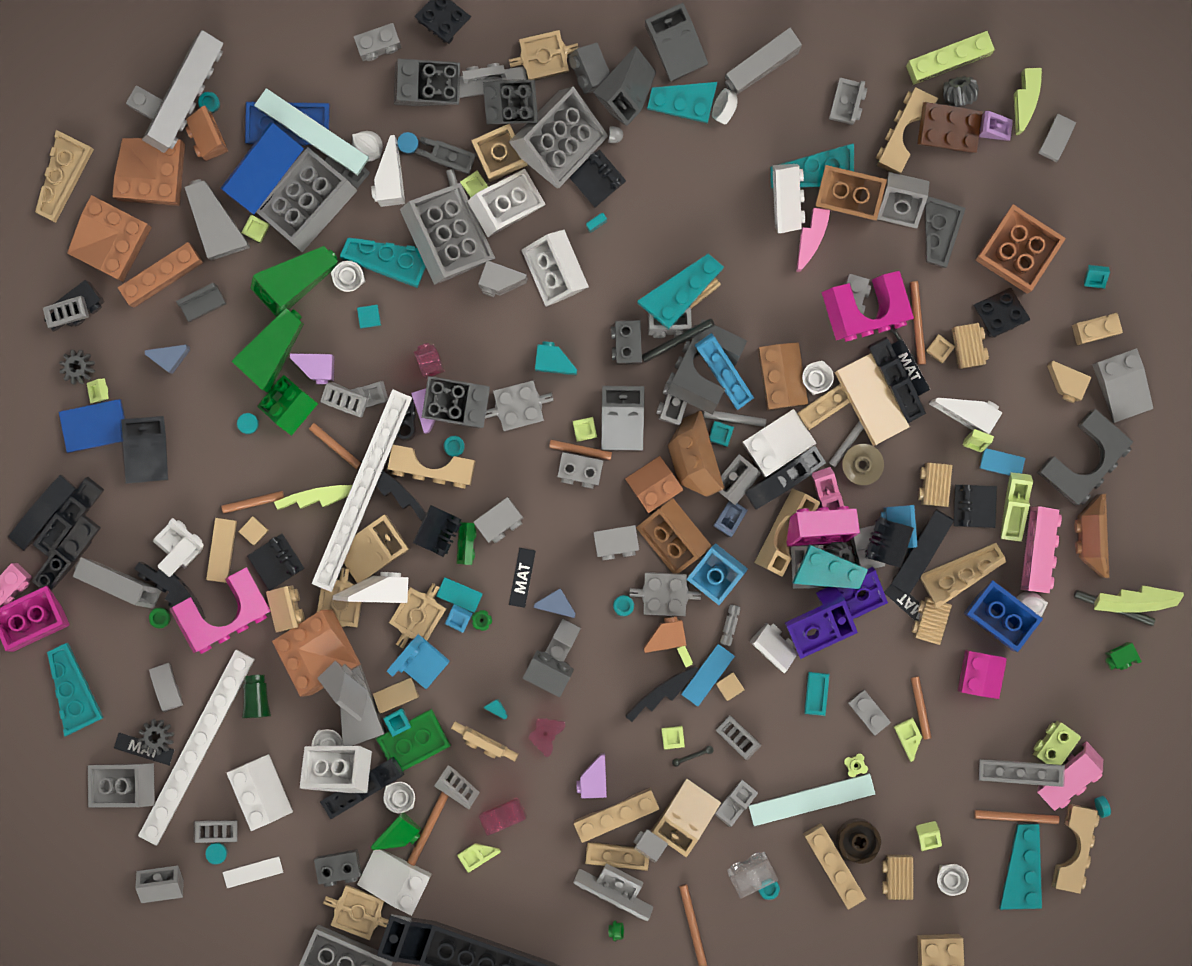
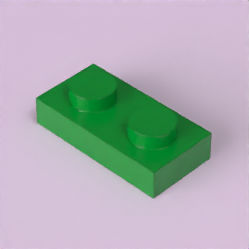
M460 522L462 525L459 527L456 564L472 565V561L475 558L473 545L477 534L475 524Z

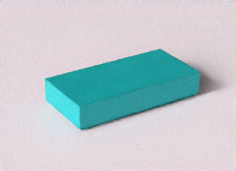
M444 577L436 597L475 613L483 593Z
M808 672L804 714L826 715L830 674Z

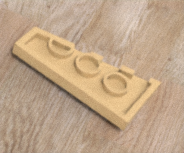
M58 130L55 132V144L51 148V159L49 167L46 168L45 183L41 188L35 211L37 214L55 223L94 150L92 147Z
M994 543L925 572L920 579L936 608H939L1004 564L1006 560L997 543Z

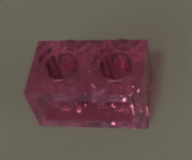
M425 343L417 347L418 350L414 351L422 376L425 379L428 376L445 372L434 344Z
M519 797L479 815L487 836L526 820L527 817Z

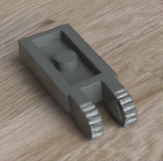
M421 137L420 142L434 147L431 154L425 150L417 149L415 154L430 159V161L468 175L470 174L476 154L438 140L434 141Z

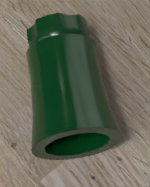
M265 675L244 676L242 719L271 717Z

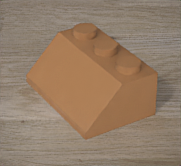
M799 343L759 347L757 350L767 411L808 405L806 387L802 379L803 366Z
M673 498L636 527L672 573H680L712 547Z

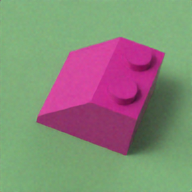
M965 650L958 691L999 699L1007 658Z

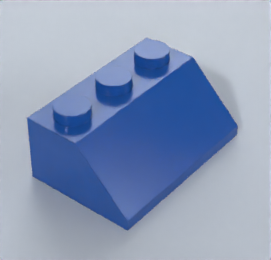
M993 580L974 598L964 611L966 616L1015 652H1019L1043 620L1042 617Z

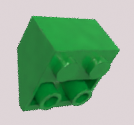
M283 375L269 393L262 398L257 407L275 424L292 436L318 403Z

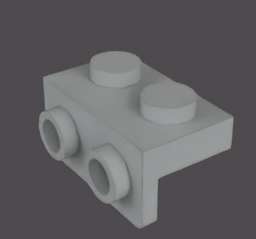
M839 78L829 119L853 125L855 120L860 119L862 108L859 107L860 101L865 100L868 89L864 87L865 81L856 82Z

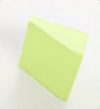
M935 821L916 826L921 851L942 846L940 830Z

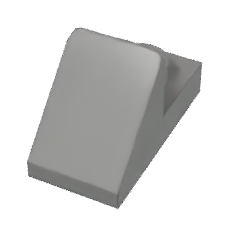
M562 619L545 652L550 654L552 658L564 662L581 628Z

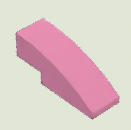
M813 208L810 228H802L797 272H801L818 249L828 224L830 210Z
M831 467L813 472L811 476L818 500L820 501V507L836 510L837 507L844 506L835 474Z

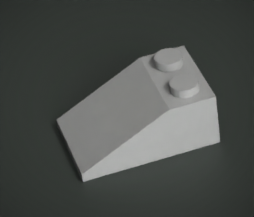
M1137 348L1092 364L1113 423L1153 409L1145 369Z
M154 763L88 765V807L155 806Z

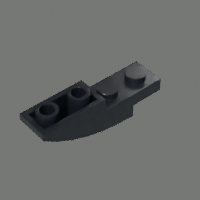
M812 446L744 493L755 510L812 475L815 470L826 462L816 446Z
M86 515L81 516L61 545L53 551L32 582L39 588L48 586L52 591L92 543L91 540L101 527Z
M138 562L134 569L139 572L137 575L145 581L152 580L156 583L155 587L164 593L169 591L165 600L169 601L168 606L172 608L191 597L203 619L206 618L193 592L175 573L169 577L161 569L156 571L146 563Z

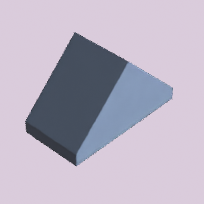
M179 345L145 350V355L173 374L190 352V346Z
M728 501L713 526L727 536L732 537L748 510L738 503L734 505L731 501Z
M561 588L534 605V608L575 618L576 613Z

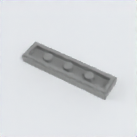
M980 759L979 781L1064 787L1065 765Z

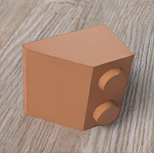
M206 106L201 107L186 119L188 126L185 129L189 137L194 138L196 145L193 147L198 157L202 156L205 161H208L228 152L213 114Z
M660 456L625 478L647 513H650L683 491V488Z
M676 616L664 618V622L657 626L643 646L644 652L687 646L682 620H677Z

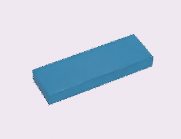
M717 644L681 695L696 706H699L735 656Z

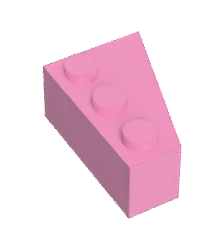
M1087 741L1082 744L1084 749L1075 757L1071 755L1067 758L1069 761L1065 764L1064 787L1038 786L1037 793L1054 811L1059 807L1062 809L1067 806L1071 801V797L1075 794L1078 796L1083 793L1087 788V784L1091 781L1095 783L1103 775V758Z

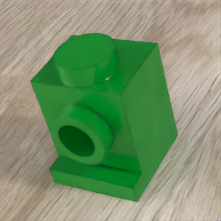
M1126 642L1106 652L1108 658L1105 660L1110 670L1118 668L1124 670L1132 666L1131 662H1142L1131 642Z

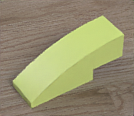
M1025 68L1021 72L1022 89H1018L1014 93L1016 135H1020L1025 130L1036 108L1040 94L1042 68Z
M1010 472L1002 519L1001 539L1022 542L1033 485L1031 475Z

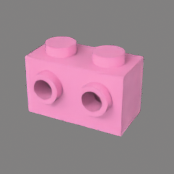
M11 563L0 575V607L15 600L14 597L19 592H23L29 586L28 582L33 578L18 563Z

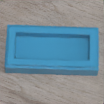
M986 448L983 451L979 469L1010 476V472L1022 474L1026 458Z

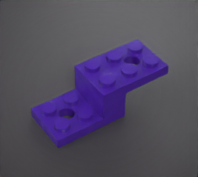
M874 567L868 569L860 589L827 587L816 592L821 606L785 622V625L800 659L858 633L853 619L888 603ZM866 590L864 596L857 597V594L860 591ZM817 629L815 634L807 635L809 630Z

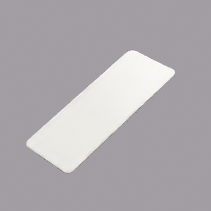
M184 537L162 560L158 568L171 577L197 547Z

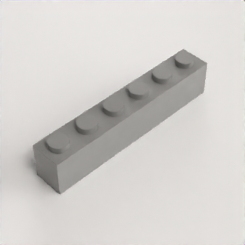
M203 30L196 35L142 138L144 142L163 153L169 148L173 149L178 140L175 137L178 130L182 131L187 123V120H185L187 113L191 114L196 106V103L193 101L196 96L199 97L205 88V85H203L205 78H210L214 71V68H212L214 61L218 62L223 54V51L220 50L224 44L223 42Z

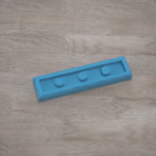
M712 333L694 345L721 387L725 388L724 392L737 410L754 399Z

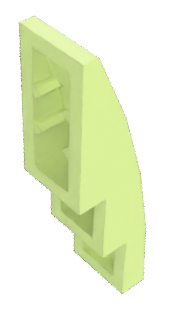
M353 485L315 488L290 495L274 503L277 510H281L296 502L302 509L320 501L322 507H327L348 497Z
M1142 585L1138 592L1121 589L1117 596L1100 593L1094 602V610L1133 613L1156 611L1177 606L1184 593Z

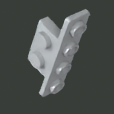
M499 63L488 64L487 68L480 69L478 66L466 68L467 71H462L463 76H460L459 98L484 94L483 82L527 79L526 70L523 66L504 69V65H499Z
M607 863L598 878L582 869L578 870L573 881L575 885L616 905L620 909L632 913L638 918L645 921L649 920L653 906L636 898L644 882Z

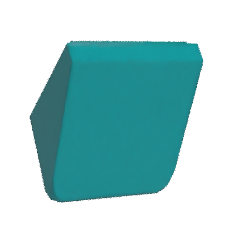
M495 699L483 707L502 719L508 717L499 699Z
M403 707L383 718L392 737L411 728Z

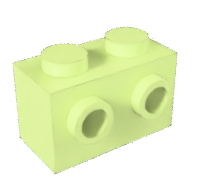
M1056 721L1048 726L1045 738L1043 740L1040 739L1033 748L1035 750L1033 755L1045 764L1062 765L1081 739V736L1062 722Z

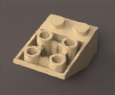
M383 515L355 535L344 564L350 569L349 572L355 581L359 583L406 553L410 548L389 517Z
M686 779L651 829V832L687 857L721 802Z

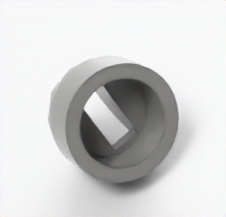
M610 126L608 143L620 142L623 138V131L619 127Z

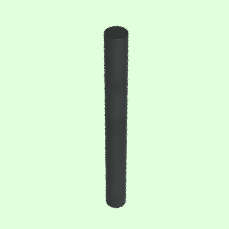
M710 318L642 355L643 361L647 362L715 326L714 321Z
M1076 590L1074 593V598L1093 605L1097 599L1096 596ZM1115 612L1153 626L1155 623V618L1139 612Z

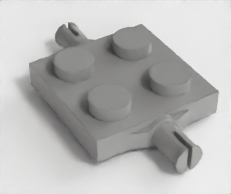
M533 380L494 390L495 408L486 410V413H492L485 415V419L498 416L501 420L503 431L544 421L541 411L542 404L554 401L553 397L545 399L551 397L552 392L540 396L536 391Z
M645 572L643 589L630 588V592H634L630 593V597H642L644 615L686 616L688 599L701 600V596H696L701 595V591H689L686 580L687 574Z

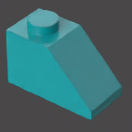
M543 341L542 345L538 344L535 371L577 375L575 366L558 346H555L554 342Z

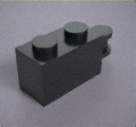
M84 280L54 304L83 296L88 314H94L102 308L101 304L105 301L89 281ZM74 304L75 313L79 314L77 304ZM66 306L68 317L72 316L69 306ZM59 308V309H58L59 315H60L61 318L63 319L64 316H63L62 309ZM54 311L51 313L53 322L56 321ZM85 319L67 323V325L76 327L82 324ZM65 324L52 327L51 330L55 332Z

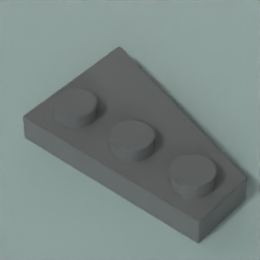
M928 196L925 204L927 263L947 268L966 208Z

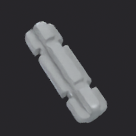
M736 605L729 606V616L726 617L723 629L724 635L721 636L720 640L721 644L727 646L732 644V634L734 635L738 621L737 615L740 613V607Z

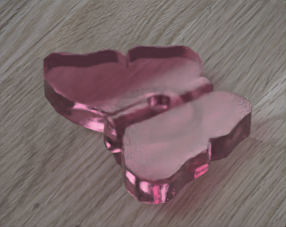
M539 718L536 721L537 728L530 733L529 739L535 746H538V749L543 752L545 757H549L553 751L552 741L555 740V735L564 730L565 722Z

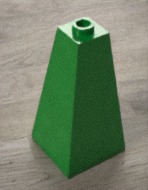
M322 246L253 275L250 289L277 317L285 308L289 310L337 266V256L332 250H327L325 246Z
M285 308L231 362L259 388L269 393L304 325L300 321L302 316L294 309L290 312Z

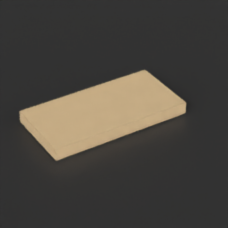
M872 354L835 372L873 446L910 427Z

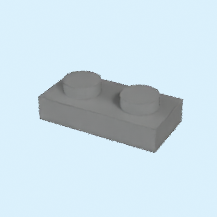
M865 690L848 702L874 736L891 723Z

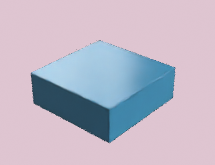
M454 604L445 624L464 633L473 613Z

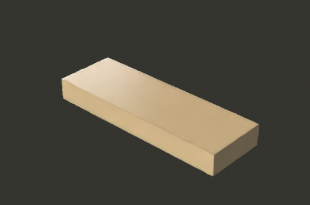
M839 384L797 414L806 428L810 430L850 403L841 384Z
M215 518L206 580L227 583L225 579L229 577L237 521Z
M588 842L585 864L605 866L607 863L613 867L648 871L649 859L635 850L634 847Z

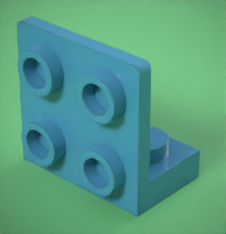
M418 634L386 672L393 677L397 671L401 673L405 671L422 687L427 689L450 661Z

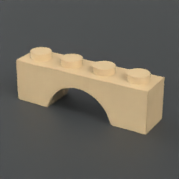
M916 87L913 92L908 91L903 101L906 106L903 111H898L894 119L897 124L894 130L890 128L885 140L888 141L886 147H881L876 156V159H879L877 166L892 173H902L910 156L903 143V131L911 122L921 120L923 102L936 103L937 97Z
M393 445L387 469L392 470V475L404 477V474L408 473L413 474V479L423 481L425 477L433 478V483L444 485L445 481L454 482V487L465 489L466 485L471 486L476 461L454 456L446 466L439 469H429L418 461L413 448Z
M792 488L754 563L783 577L792 559L789 547L786 545L790 517L799 509L807 508L809 511H816L820 501Z
M650 787L611 807L574 820V825L583 843L659 810V806Z
M1068 804L1064 824L1074 832L1077 847L1074 855L1068 861L1055 866L1052 880L1054 888L1079 894L1081 889L1085 888V869L1089 868L1091 857L1088 856L1089 850L1094 846L1095 842L1093 831L1094 827H1097L1099 823L1097 810Z
M820 823L804 832V837L847 909L849 910L864 901L866 897L823 825Z

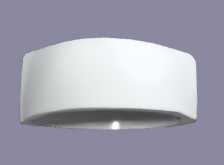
M726 88L721 91L712 109V117L723 124L729 122L737 107V94Z
M362 131L352 134V146L368 156V162L381 157L383 144L381 138L376 133Z
M342 261L331 271L333 283L338 289L345 292L354 291L366 282L361 267L353 261Z
M817 361L809 364L804 369L802 379L805 387L812 395L825 392L831 387L834 375L831 368L824 361Z
M1025 591L1016 597L1042 617L1048 602L1039 594Z
M319 729L312 740L311 746H343L341 736L334 730Z
M395 782L386 786L384 803L390 811L404 813L414 808L415 793L410 785L404 782Z
M957 864L939 865L937 883L940 890L950 896L965 893L969 882L966 870Z

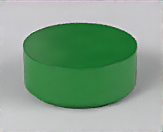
M155 608L149 615V622L155 628H164L171 621V614L166 608Z

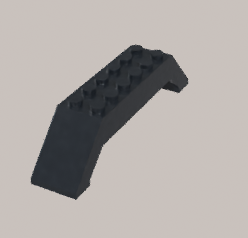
M393 914L390 915L376 955L395 963L401 962L420 966H559L554 962L437 921Z

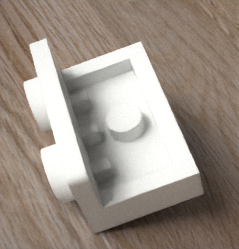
M172 518L168 525L154 538L153 542L167 554L184 537L192 542L197 548L182 563L181 566L185 569L202 551L204 545L197 535H192L186 530V526L181 521H176Z

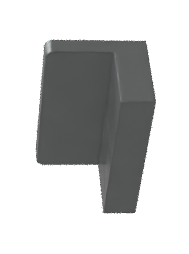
M211 283L176 301L188 322L226 305L215 283Z

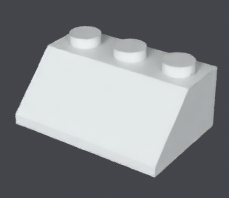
M798 164L772 165L775 228L778 233L802 229L801 223H805V212L801 211V202H804V190H800V182L804 179L803 169H799Z
M565 230L547 234L522 249V253L546 307L589 287Z
M269 754L227 772L251 831L293 812Z

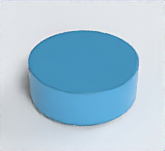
M410 132L401 134L397 141L400 151L405 154L414 153L419 146L417 137Z

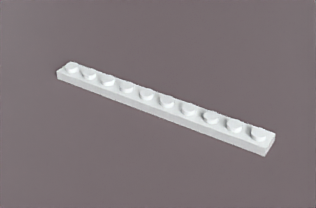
M394 389L392 390L312 582L313 585L332 592L413 397Z
M235 650L165 783L155 806H153L138 835L139 837L156 846L159 844L244 681V676H247L255 660L254 658L239 650Z

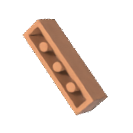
M187 242L119 286L118 289L128 305L134 308L204 262L193 245Z

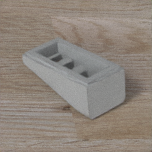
M83 296L43 307L48 328L89 318ZM74 304H77L79 314L75 313ZM66 306H69L72 316L68 317ZM59 308L62 309L64 316L63 319H60L58 311ZM54 310L56 317V321L54 322L52 321L50 311Z
M332 382L326 384L321 402L352 415L362 417L369 398ZM341 393H343L342 398H341V401L338 402ZM349 396H351L350 401H349V404H348V406H347L346 404H347L348 398H349ZM356 399H359L357 408H356V410H355V409H353V408H354Z
M730 715L716 729L745 760H748L761 747V744ZM733 724L734 727L726 735L724 731ZM737 730L741 731L733 740L730 738ZM745 735L747 738L738 746L737 743ZM751 741L753 745L746 752H744L743 749Z
M449 765L434 785L467 809H470L480 793ZM460 788L464 789L462 794L458 792ZM467 793H470L471 796L467 800L465 796Z
M237 820L194 821V842H237ZM218 825H222V837H218ZM227 825H231L230 837H226ZM201 826H205L204 837H201ZM209 826H213V837H209Z

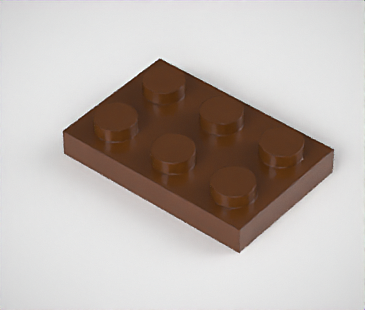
M923 102L917 144L977 153L983 111Z

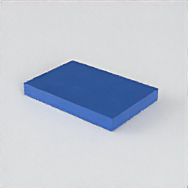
M121 399L59 412L67 453L121 442L120 420L125 419Z

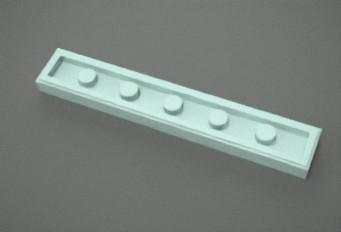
M267 88L254 105L257 109L357 176L369 160V157Z
M868 773L749 805L753 825L757 826L875 795L871 775Z

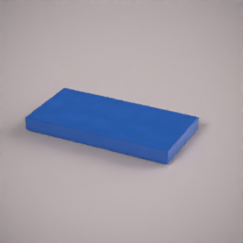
M246 102L245 144H254L269 123L272 122L299 145L313 146L254 106L256 102ZM289 103L329 130V103Z
M270 122L220 189L254 215L304 148L274 123Z

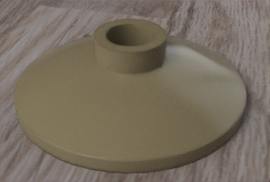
M858 444L851 447L845 453L842 469L847 479L852 483L869 485L876 482L882 475L884 460L879 450L874 446ZM860 461L866 463L864 469L859 468L858 464Z

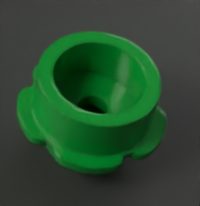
M480 610L472 615V625L477 630L485 631L492 623V617L485 610Z
M613 921V925H609L608 929L609 937L613 938L614 942L624 938L623 923H617V921Z

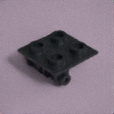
M430 0L414 17L429 32L433 31L434 36L438 35L443 40V43L447 42L450 44L454 39L453 36L472 16L451 0Z
M600 149L596 153L593 152L589 159L569 177L594 207H597L626 182L625 178Z
M1008 288L974 304L976 311L987 327L986 332L988 336L992 338L1030 321L1028 314L1012 288Z
M955 484L953 526L995 528L997 486Z
M430 505L413 543L444 557L445 554H448L451 546L448 542H454L450 538L451 536L456 537L453 532H458L459 527L462 525L460 523L462 519Z
M879 517L878 520H875L874 532H871L872 538H869L870 542L867 550H865V558L901 568L914 528Z
M283 534L272 538L268 543L247 556L269 591L305 569Z

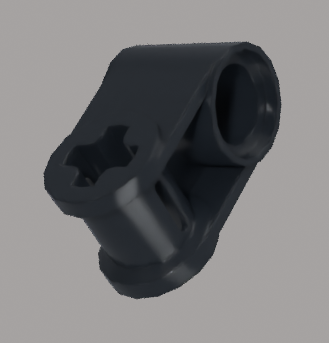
M411 400L401 427L405 425L410 426L411 432L407 436H402L399 429L397 434L403 441H409L415 436L414 400Z

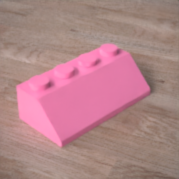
M1039 506L1030 507L1020 590L1050 593V589H1053L1054 577H1051L1052 568L1055 569L1057 562L1054 551L1059 544V535L1056 534L1057 527H1060L1062 516L1059 515V510Z

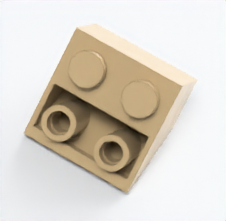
M293 585L266 592L275 631L280 632L299 627L298 624L305 620L303 610L298 607L297 601H300L298 589H294Z

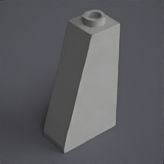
M791 28L787 29L729 71L725 76V85L729 90L734 91L738 95L796 56L801 49V42Z
M201 179L189 182V186H186L185 190L207 258L212 261L249 249V243L208 183L201 181Z
M81 557L75 566L73 577L136 606L154 609L161 594V591L155 586L91 559Z
M361 665L352 671L354 672L353 675L357 673L365 681L363 685L368 690L363 718L358 721L340 707L343 746H353L386 733Z

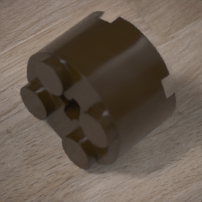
M859 818L846 821L837 831V846L843 856L849 861L864 864L872 861L877 856L881 847V837L878 830L870 822ZM857 837L863 839L861 840V845L854 843Z

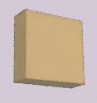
M938 334L925 352L942 364L955 346Z
M252 516L240 529L239 533L255 546L269 530Z
M734 672L716 683L727 701L745 690Z

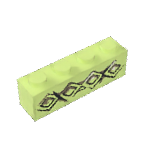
M988 31L909 60L906 67L912 83L915 85L991 56L995 49Z

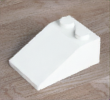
M390 135L374 179L375 186H371L372 197L375 199V202L379 203L380 207L405 204L399 147L395 135Z
M526 169L485 188L467 201L487 237L509 227L546 205Z
M935 398L929 403L969 429H976L990 434L1002 414L998 410L999 406L991 401L986 403L983 401Z
M794 409L742 442V445L763 477H767L817 444Z
M380 572V576H371L333 595V600L407 603L408 577H401V573Z
M766 623L751 638L750 642L772 664L785 673L797 656V651L789 638L784 640L780 636L782 631L775 624L770 626Z
M305 746L300 788L344 793H367L372 751L361 746Z
M380 849L373 851L357 885L391 906L412 916L432 873L410 865L407 861Z

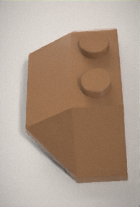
M698 411L683 418L670 440L668 448L679 484L704 496H710L723 490L724 485L702 411Z
M1097 494L1077 516V520H1075V532L1078 533L1075 549L1076 553L1079 554V558L1100 578H1110L1106 494Z

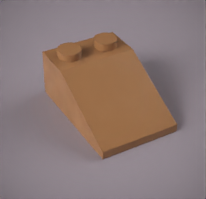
M825 165L816 206L877 221L887 179Z

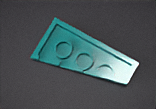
M854 143L778 165L798 164L799 169H803L804 178L800 182V187H820L825 165L854 171ZM773 166L770 167V188H773Z
M347 238L340 254V259L353 261L361 267L418 288L426 270L418 248H415V246L407 245L406 247L394 245L393 243L384 244L371 240Z
M707 254L639 299L637 303L669 330L719 275L724 266L710 254Z
M1017 824L999 909H1041L1039 824Z

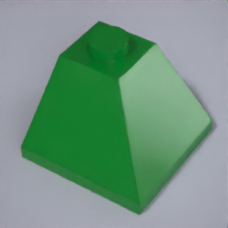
M405 812L401 813L379 836L371 848L373 850L404 847L409 842L413 845L421 836L418 833L421 827Z

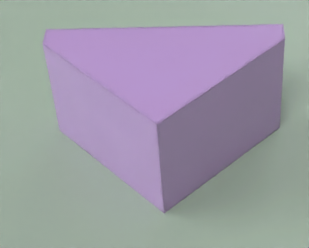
M985 111L982 114L979 137L1010 141L1013 120L991 111Z

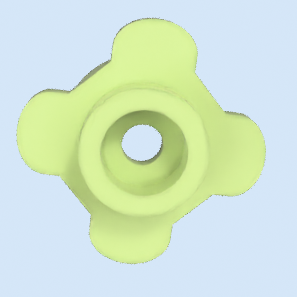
M857 754L851 758L847 757L844 760L850 777H855L859 773H867L868 767L864 764V756L862 754Z

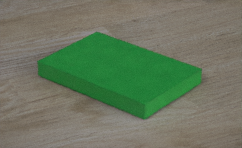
M432 709L409 720L411 728L394 737L388 731L376 738L386 759L389 760L394 757L402 771L451 746Z

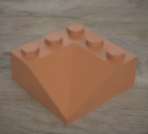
M122 138L114 175L113 198L118 201L180 206L185 144L178 139L173 149L169 148L163 153L144 142L142 138Z
M91 195L81 214L67 254L124 282L152 227Z
M1013 204L975 260L1028 294L1034 289L1066 238Z
M333 609L320 610L298 624L299 627L290 629L272 641L300 697L313 695L324 688L317 678L335 660L342 666L346 664L351 670L361 665Z

